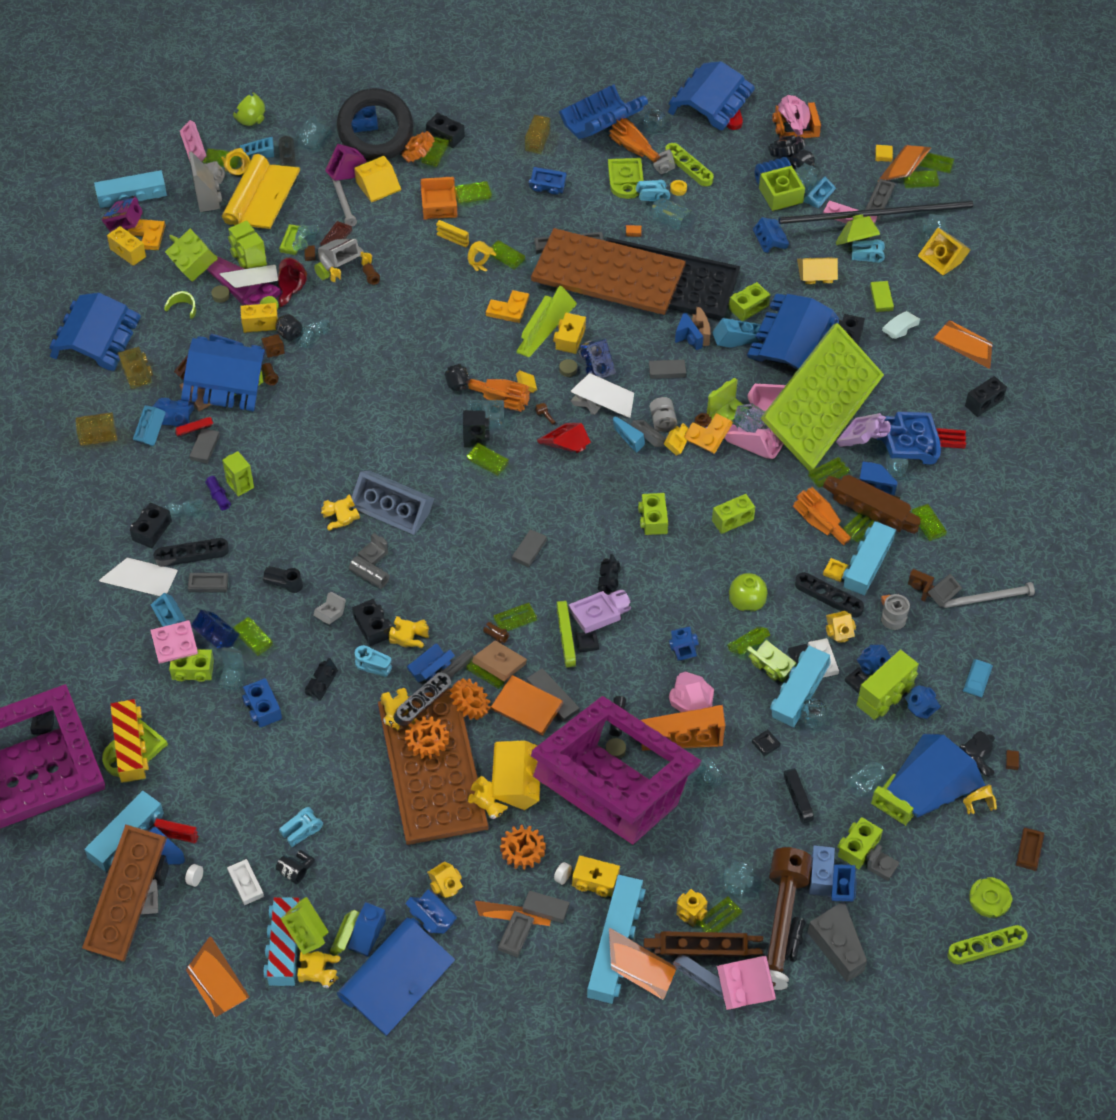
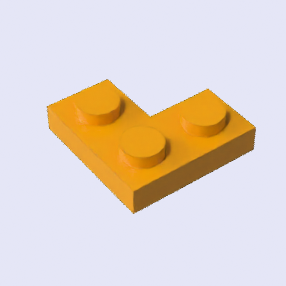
M139 219L136 227L128 229V232L133 236H143L142 242L145 249L159 250L166 225L165 221Z
M512 290L508 303L491 299L486 310V316L520 323L529 300V293Z
M716 413L707 429L692 422L684 438L688 442L715 454L733 422Z

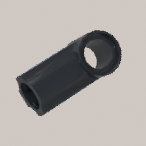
M271 566L266 567L263 577L264 583L285 587L291 593H297L302 590L303 582L298 569L289 568L284 570Z

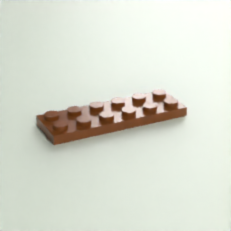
M125 824L82 949L125 962L167 840L166 836Z

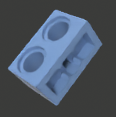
M813 846L810 895L831 896L835 848Z

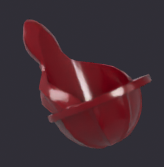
M285 258L279 265L278 284L282 290V294L279 297V307L289 303L292 294L300 291L307 280V271L303 264L293 258Z

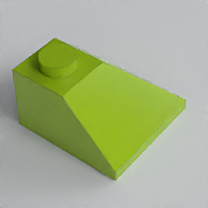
M863 214L853 216V220L848 221L842 230L836 245L877 236L880 233L870 216L863 217Z

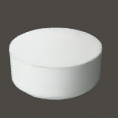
M565 862L561 863L555 872L554 880L563 885L571 874L572 866Z
M196 864L189 867L185 877L188 885L196 887L203 876V867Z

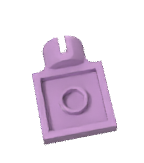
M880 413L855 418L836 442L840 447L860 443L864 444L871 437H885L890 432V422L884 421L886 417Z
M618 590L609 595L602 591L568 605L569 611L585 634L621 620L620 614L626 613L631 609L629 597L624 590Z

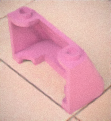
M754 384L748 393V400L752 407L738 428L732 424L725 436L726 441L764 458L774 459L784 443L761 420V417L786 385Z

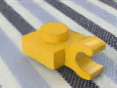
M684 423L681 424L680 428L676 426L671 430L664 442V445L676 456L682 453L687 442L684 435L688 427Z

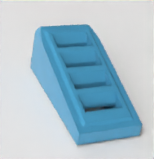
M273 137L240 145L244 152L249 150L246 154L250 159L255 154H260L265 158L274 157Z
M618 417L613 418L614 429L637 453L645 445L644 433Z

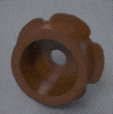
M700 413L695 417L694 423L705 428L709 426L712 418L707 413Z

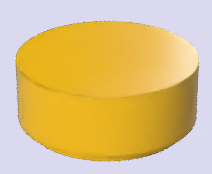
M675 180L670 185V191L676 196L684 195L687 192V184L682 180Z

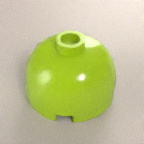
M254 92L252 97L248 95L237 106L239 111L237 114L235 112L233 114V118L245 126H253L256 123L260 124L265 118L263 116L265 104Z
M741 574L730 585L729 600L740 611L751 610L750 612L759 610L766 603L768 594L766 584L756 574Z

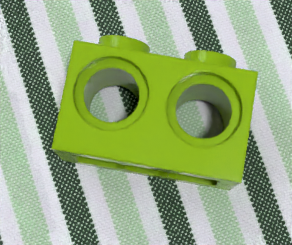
M756 282L730 297L729 310L741 321H745L769 306L771 294Z
M239 451L228 455L222 460L226 482L237 496L254 488L250 464Z
M665 493L642 494V501L638 502V511L643 516L640 517V527L644 528L645 535L667 534L668 517Z
M747 494L741 495L713 507L712 522L719 532L723 534L753 521L755 506Z
M197 650L198 654L170 661L169 670L172 680H196L199 682L212 680L214 664L212 650Z
M861 817L857 823L853 822L849 828L848 833L850 834L847 838L843 837L837 846L839 848L838 857L860 869L866 861L870 850L874 849L880 841L883 829ZM850 848L856 849L857 851H851Z

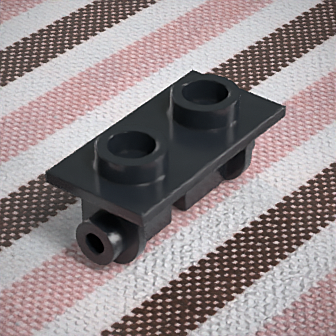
M610 554V559L605 558L601 562L600 575L604 577H599L598 590L599 592L604 591L605 594L608 591H611V593L615 592L619 586L618 572H620L621 566L613 554Z
M331 658L319 663L313 675L316 679L311 678L305 687L306 695H315L321 701L338 672Z

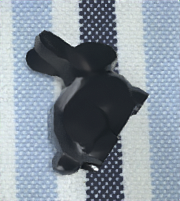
M978 731L973 735L972 739L965 744H961L959 748L975 760L979 771L987 777L993 776L994 770L986 765L984 761L991 756L992 742L995 740V737Z

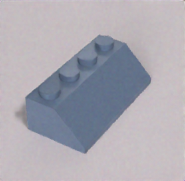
M368 470L362 471L359 474L352 495L355 506L351 508H356L364 514L415 535L428 517L434 498Z

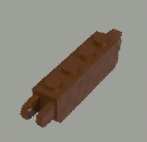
M845 475L842 479L828 476L825 480L823 488L834 494L833 500L839 504L870 517L874 521L896 529L898 532H901L902 529L912 534L918 532V525H920L921 519L911 513L910 504L851 475Z
M663 931L655 933V938H644L643 948H655V953H659V955L678 956L683 954L685 956L746 957L747 955H763V950L748 949V941L761 942L763 941V936L747 935V933Z

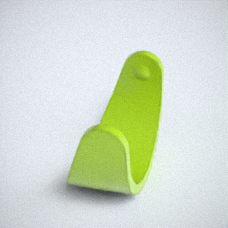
M179 291L171 295L165 304L164 310L168 311L176 303H189L193 306L190 313V319H193L196 314L193 296L185 291Z

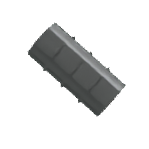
M359 556L354 557L350 562L349 571L363 578L364 581H368L371 585L382 589L388 583L390 575L383 571L382 568L376 567Z

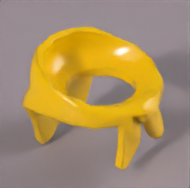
M242 148L230 151L226 158L221 157L225 171L232 175L244 174L250 163L249 156ZM234 156L241 158L242 165L238 169H232L230 166V160Z
M477 241L471 245L467 258L469 264L476 271L480 269L486 272L487 269L482 264L488 260L490 254L496 256V253L492 247H489L482 241ZM482 252L484 254L483 259L475 262L476 254Z
M991 785L981 787L963 800L967 808V814H970V812L972 814L975 813L971 804L972 801L985 798L990 811L993 809L997 810L996 799L992 793Z

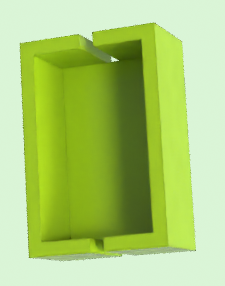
M900 649L861 684L860 696L856 706L874 720L879 716L883 717L892 704L896 705L905 692L909 693L914 688L919 663Z

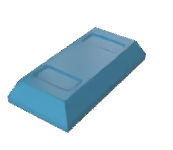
M974 659L963 692L982 698L993 665Z

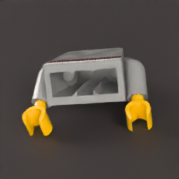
M356 239L333 240L318 249L319 260L325 269L331 272L330 280L332 282L336 281V277L341 280L340 269L334 267H339L359 256L362 257L361 264L363 266L368 264V262L370 264L372 262V255L364 253V250L358 246Z

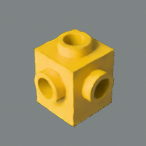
M841 611L826 615L828 623L826 625V632L830 638L838 643L849 641L851 637H855L854 630H856V625L850 613Z
M445 861L427 872L432 881L430 886L435 894L445 898L452 897L463 887L460 882L462 877L459 871Z
M690 889L687 894L683 893L676 902V915L682 921L694 927L698 921H702L707 915L708 901L701 893H696Z

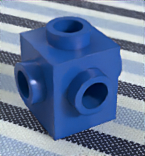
M691 627L671 631L670 648L671 651H675L678 661L696 657V645H699L697 634L692 633Z
M870 645L862 651L857 661L865 674L873 675L891 656L884 645Z
M916 686L904 697L908 702L909 710L916 717L927 719L941 707L935 698V692L930 687Z

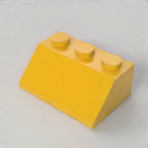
M528 741L494 743L492 798L522 810H526L539 802L540 781L533 777L538 761L531 757L532 750L537 745Z

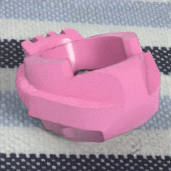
M787 95L779 103L778 111L786 118V121L799 136L803 134V129L807 128L810 120V111L804 101L796 96Z
M688 672L680 673L677 676L675 688L671 689L669 694L672 707L680 712L712 707L714 689L703 677Z

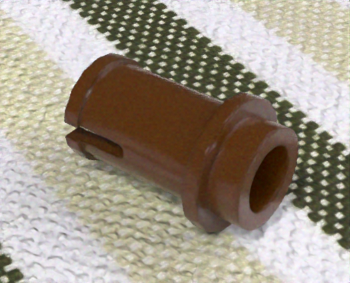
M365 264L362 270L367 277V282L372 285L378 284L380 281L379 273L374 270L372 264Z
M263 364L261 370L265 376V383L270 386L277 384L279 377L274 372L272 364Z
M491 622L486 624L489 629L487 627L483 629L485 634L495 638L499 643H505L509 638V633L506 629H501Z

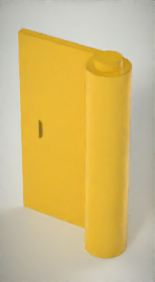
M260 154L253 155L222 214L224 222L228 225H237L247 220L252 227L271 229L300 168L270 165L264 156Z

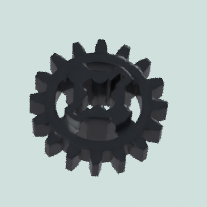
M800 136L779 137V140L774 141V143L768 146L771 156L779 155L780 158L791 157L793 154L804 149L805 142L803 137L800 138Z

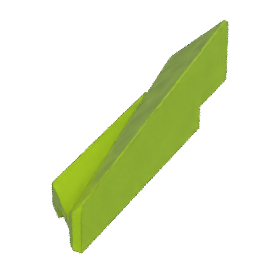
M562 286L558 287L553 298L545 295L523 330L521 338L524 340L517 349L518 354L530 357L559 325V321L564 318L565 313H569L577 305L576 301Z

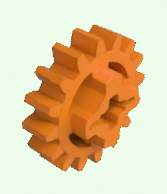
M428 131L417 134L415 137L412 136L408 144L405 145V149L401 152L402 157L408 163L410 161L414 162L415 159L418 160L420 157L423 158L433 146L432 143L435 142L434 137Z
M462 678L450 689L452 693L450 698L454 699L452 704L457 705V711L463 712L464 717L468 715L470 720L473 718L478 720L485 716L490 709L488 705L490 700L486 699L488 694L483 693V687H478L477 682L473 684L471 679L466 681Z
M425 716L422 717V721L415 719V725L409 724V730H405V744H407L408 751L413 750L414 756L418 753L421 754V759L425 755H428L429 759H432V754L440 756L439 750L445 751V745H449V731L446 729V724L441 725L440 719L435 722L432 716L429 720H426Z
M520 825L519 830L512 827V833L506 831L505 837L501 838L500 852H502V859H507V865L514 863V869H517L519 865L522 866L523 870L526 869V865L534 868V862L540 863L541 857L545 856L546 843L544 842V836H539L538 829L532 832L531 826L524 829L523 825Z

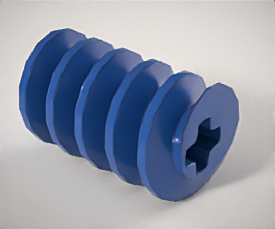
M782 157L774 161L771 160L757 164L755 166V178L758 185L761 173L791 166L789 160L786 157Z

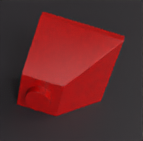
M565 423L537 439V442L567 451H576V453L585 450L586 445L591 443L582 423Z

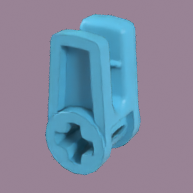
M664 180L639 181L636 185V191L640 193L639 199L643 201L665 202L671 196L669 190L666 189L667 185Z
M881 240L853 241L852 260L882 262L885 258L883 252L885 248L884 242Z
M365 645L359 646L355 650V665L358 669L383 677L389 675L392 669L391 657Z
M306 807L284 824L279 831L284 838L289 836L287 838L288 843L291 847H294L308 836L319 831L323 826V822L314 816L313 810L310 807Z

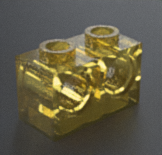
M534 115L525 136V151L537 154L542 153L550 134V118Z
M135 347L118 353L130 389L152 383L150 376H153L151 366L146 365L148 360L145 352L141 353L140 348Z
M113 412L75 418L80 446L117 440Z

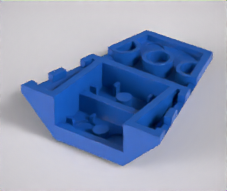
M923 734L887 790L891 791L900 800L908 802L914 808L912 814L920 817L938 809L942 804H949L962 795L964 797L971 794L972 791L984 787L985 783L975 760L945 735Z

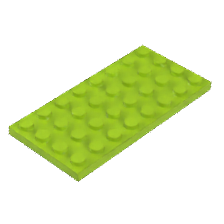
M835 323L762 415L761 420L808 471H811L816 467L884 374L838 323Z

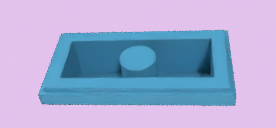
M824 176L808 192L803 202L819 209L836 187Z
M145 405L133 440L154 446L165 411Z
M163 593L151 604L163 627L186 621L174 598L167 593Z

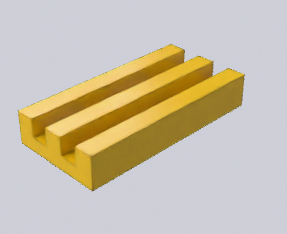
M441 220L436 223L438 236L465 248L469 245V232Z

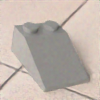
M189 152L200 212L220 209L219 202H222L221 192H217V190H220L218 180H214L213 173L193 152Z

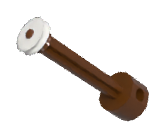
M782 847L773 851L769 875L771 881L779 885L767 957L774 990H782L788 987L787 982L789 978L782 972H784L783 965L796 888H803L809 884L813 859L807 852L792 847Z

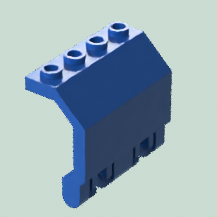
M721 61L703 63L700 68L694 70L693 77H689L686 80L685 87H681L678 90L677 97H672L668 104L670 105L668 113L674 115L677 107L690 105L707 116L711 125L719 130H724L730 122V118L734 117L745 103V98L747 99L753 93L755 87L745 80L743 75Z
M611 85L560 110L559 114L564 125L578 139H582L617 123V120L620 121L621 118L625 119L643 110V106L648 104V100L643 95L624 103L620 99L615 85Z
M101 293L79 295L77 301L73 300L69 308L71 313H66L62 322L65 324L64 327L60 326L56 333V336H58L57 340L53 339L49 347L52 350L50 357L57 359L60 350L73 349L95 359L100 367L115 371L120 361L118 355L124 353L133 334L131 329L136 328L141 316L139 313L128 309L125 304Z
M775 294L769 307L774 311H778V313H766L755 336L758 340L764 341V343L753 342L747 357L757 361L767 359L786 363L798 370L835 323L839 324L840 319L832 309L813 298L791 294Z
M198 336L197 339L192 338L181 400L190 401L193 387L192 402H196L199 388L205 389L203 403L208 404L211 389L210 405L226 407L228 393L230 392L229 408L233 407L236 394L242 395L239 407L244 410L246 396L248 395L246 410L254 411L265 350L257 345L245 347L244 344L238 342L227 344L226 341L216 339L214 342L208 341V338Z

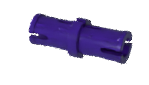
M215 476L208 477L205 484L211 492L212 499L217 502L221 511L229 509L231 503L225 495V489L220 486Z

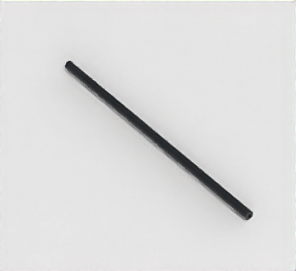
M973 201L779 217L778 222L779 224L846 219L863 214V217L972 208Z

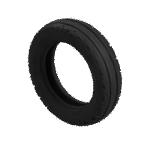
M369 88L354 93L343 103L337 116V132L342 144L357 149L366 161H372L382 156L389 160L399 155L405 149V145L408 144L413 134V118L408 106L399 96L384 89ZM368 106L384 107L396 117L399 125L398 131L386 143L378 145L365 143L353 132L351 123L355 114Z

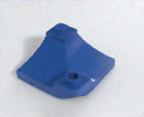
M897 412L895 417L885 416L884 421L890 422V432L887 436L877 438V440L883 441L890 458L921 459L922 464H935L941 454V446L931 413Z

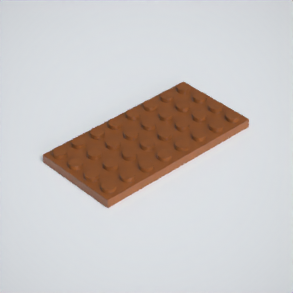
M553 228L531 275V281L557 288L562 286L565 290L665 315L684 270L685 261Z
M447 689L443 695L416 717L419 721H422L423 716H425L426 720H429L432 716L435 722L440 719L441 725L446 724V729L449 731V745H445L446 750H439L440 756L432 754V759H429L428 755L421 759V754L418 753L414 756L413 750L408 751L407 744H405V730H409V724L406 726L400 725L399 730L384 724L383 719L386 716L385 707L381 704V701H378L406 845L488 830L485 809L480 808L475 803L468 802L469 795L475 794V791H471V787L477 780V774L463 713L457 711V705L452 704L454 699L450 698L452 694L450 689ZM432 692L425 693L426 696L433 697ZM412 701V705L415 708H421L419 702Z

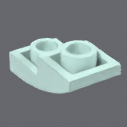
M907 311L890 320L882 328V331L887 333L889 337L896 339L906 335L909 328L919 325L920 318Z

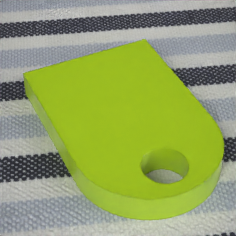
M641 158L608 159L609 182L612 193L624 199L635 198L640 195L636 191V185L639 181H644ZM625 189H630L631 191H630V192H625L624 190H625Z
M139 719V724L143 723L144 735L141 736V741L145 740L147 750L146 753H143V757L147 758L149 762L168 743ZM113 740L105 748L102 760L107 772L119 777L118 767L112 768L110 766L114 761H117L115 740Z

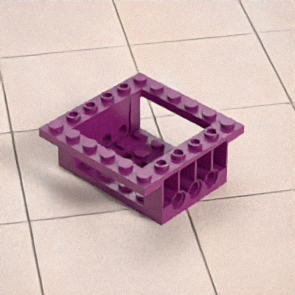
M66 684L0 708V729L54 710L60 727L59 729L0 750V828L105 789L103 777ZM51 766L58 767V770L56 772H48V769ZM32 773L38 774L35 780H29L28 776ZM11 781L19 782L16 787H8Z
M601 696L535 747L531 753V757L538 761L533 775L534 778L632 845L678 805L688 776L701 763V760L693 754L687 752L604 696ZM607 720L670 763L649 780L598 746L605 721Z

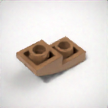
M697 307L692 321L703 335V346H709V322L703 310Z

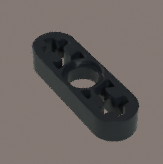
M796 769L785 770L784 780L801 823L813 821V811Z

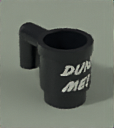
M302 850L298 851L296 857L304 862L300 863L292 857L284 855L276 865V870L295 884L301 882L307 873V869L315 862L312 856Z

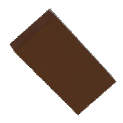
M1023 828L1016 866L1037 871L1044 832Z

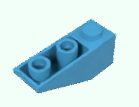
M722 318L712 334L717 346L730 348L760 342L755 336L761 324Z

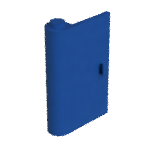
M406 918L338 990L337 996L348 1007H355L387 1036L455 959L421 928V924L415 918Z

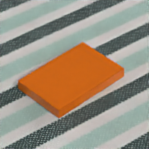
M512 675L492 704L491 709L543 736L563 705V700Z

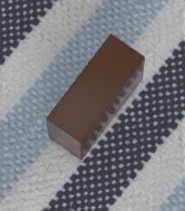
M315 245L304 246L305 261L316 260Z
M1006 751V769H1019V751Z

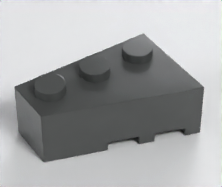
M842 901L812 920L809 924L808 934L845 981L848 982L864 972L867 959L846 904Z

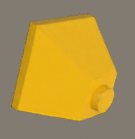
M937 228L918 254V257L944 276L961 264L971 249L942 229Z

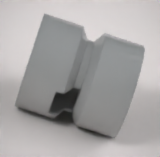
M661 397L650 403L652 420L657 431H670L677 426V419L670 398Z
M893 594L886 598L881 617L885 627L892 630L904 627L910 608V603L906 597Z

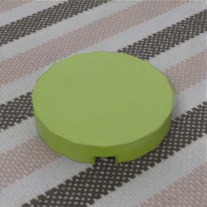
M987 877V879L977 880L972 885L969 900L973 909L980 915L988 918H997L1004 915L1010 909L1012 895L1009 887L1003 881Z

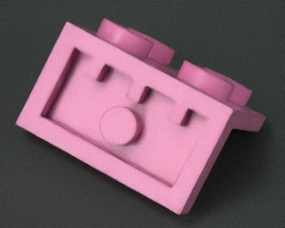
M189 620L151 630L159 663L198 654Z
M766 956L717 966L726 1010L776 999Z

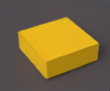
M876 145L875 161L892 162L893 146Z
M520 370L516 373L518 383L529 386L528 390L532 393L537 390L534 375Z
M831 558L823 575L841 582L843 574L849 565Z

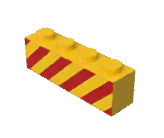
M135 699L110 703L117 766L121 783L146 779L145 770H149L147 758L143 757V753H146L147 750L145 740L141 741V736L144 735L143 723L139 724V719L142 718L141 707L136 706Z

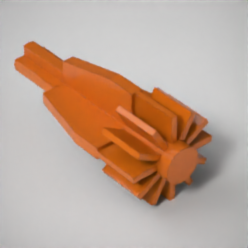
M621 118L620 121L617 120V123L612 125L613 129L610 130L611 134L609 136L620 146L622 144L628 151L641 157L645 155L654 163L660 159L659 154L651 148L646 138L628 119Z
M470 379L468 389L484 393L483 397L491 402L520 412L525 410V405H528L527 403L530 399L529 386L507 379H487L486 382Z
M813 487L808 488L807 491L803 490L796 497L798 500L794 502L793 507L809 524L826 535L832 533L843 546L850 541L851 537L839 526L841 520L830 503Z

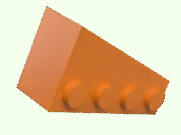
M723 705L641 720L681 748L723 746L725 731ZM641 743L642 751L651 750Z

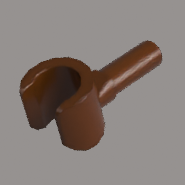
M545 403L536 405L535 411L537 415L544 414L552 425L556 423L550 416Z

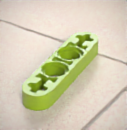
M676 143L666 145L665 151L671 150L674 163L701 186L712 185L714 176L710 170ZM680 159H687L688 161L682 162ZM691 168H697L699 170L692 171Z
M567 601L556 602L565 667H576Z
M1022 926L1007 927L953 943L949 947L947 956L952 963L963 964L1021 947L1026 942L1028 934ZM1014 933L1021 935L1020 940L1017 937H1013ZM999 938L1002 940L1003 945L995 946L991 940ZM975 943L980 944L983 947V951L975 952L972 949V945ZM957 950L959 953H963L961 957H959L957 954L954 955V951Z

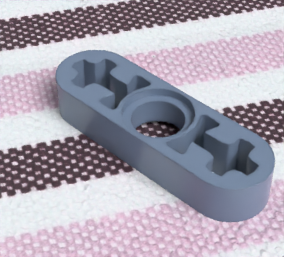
M683 954L678 955L673 962L676 969L719 998L724 999L720 978Z

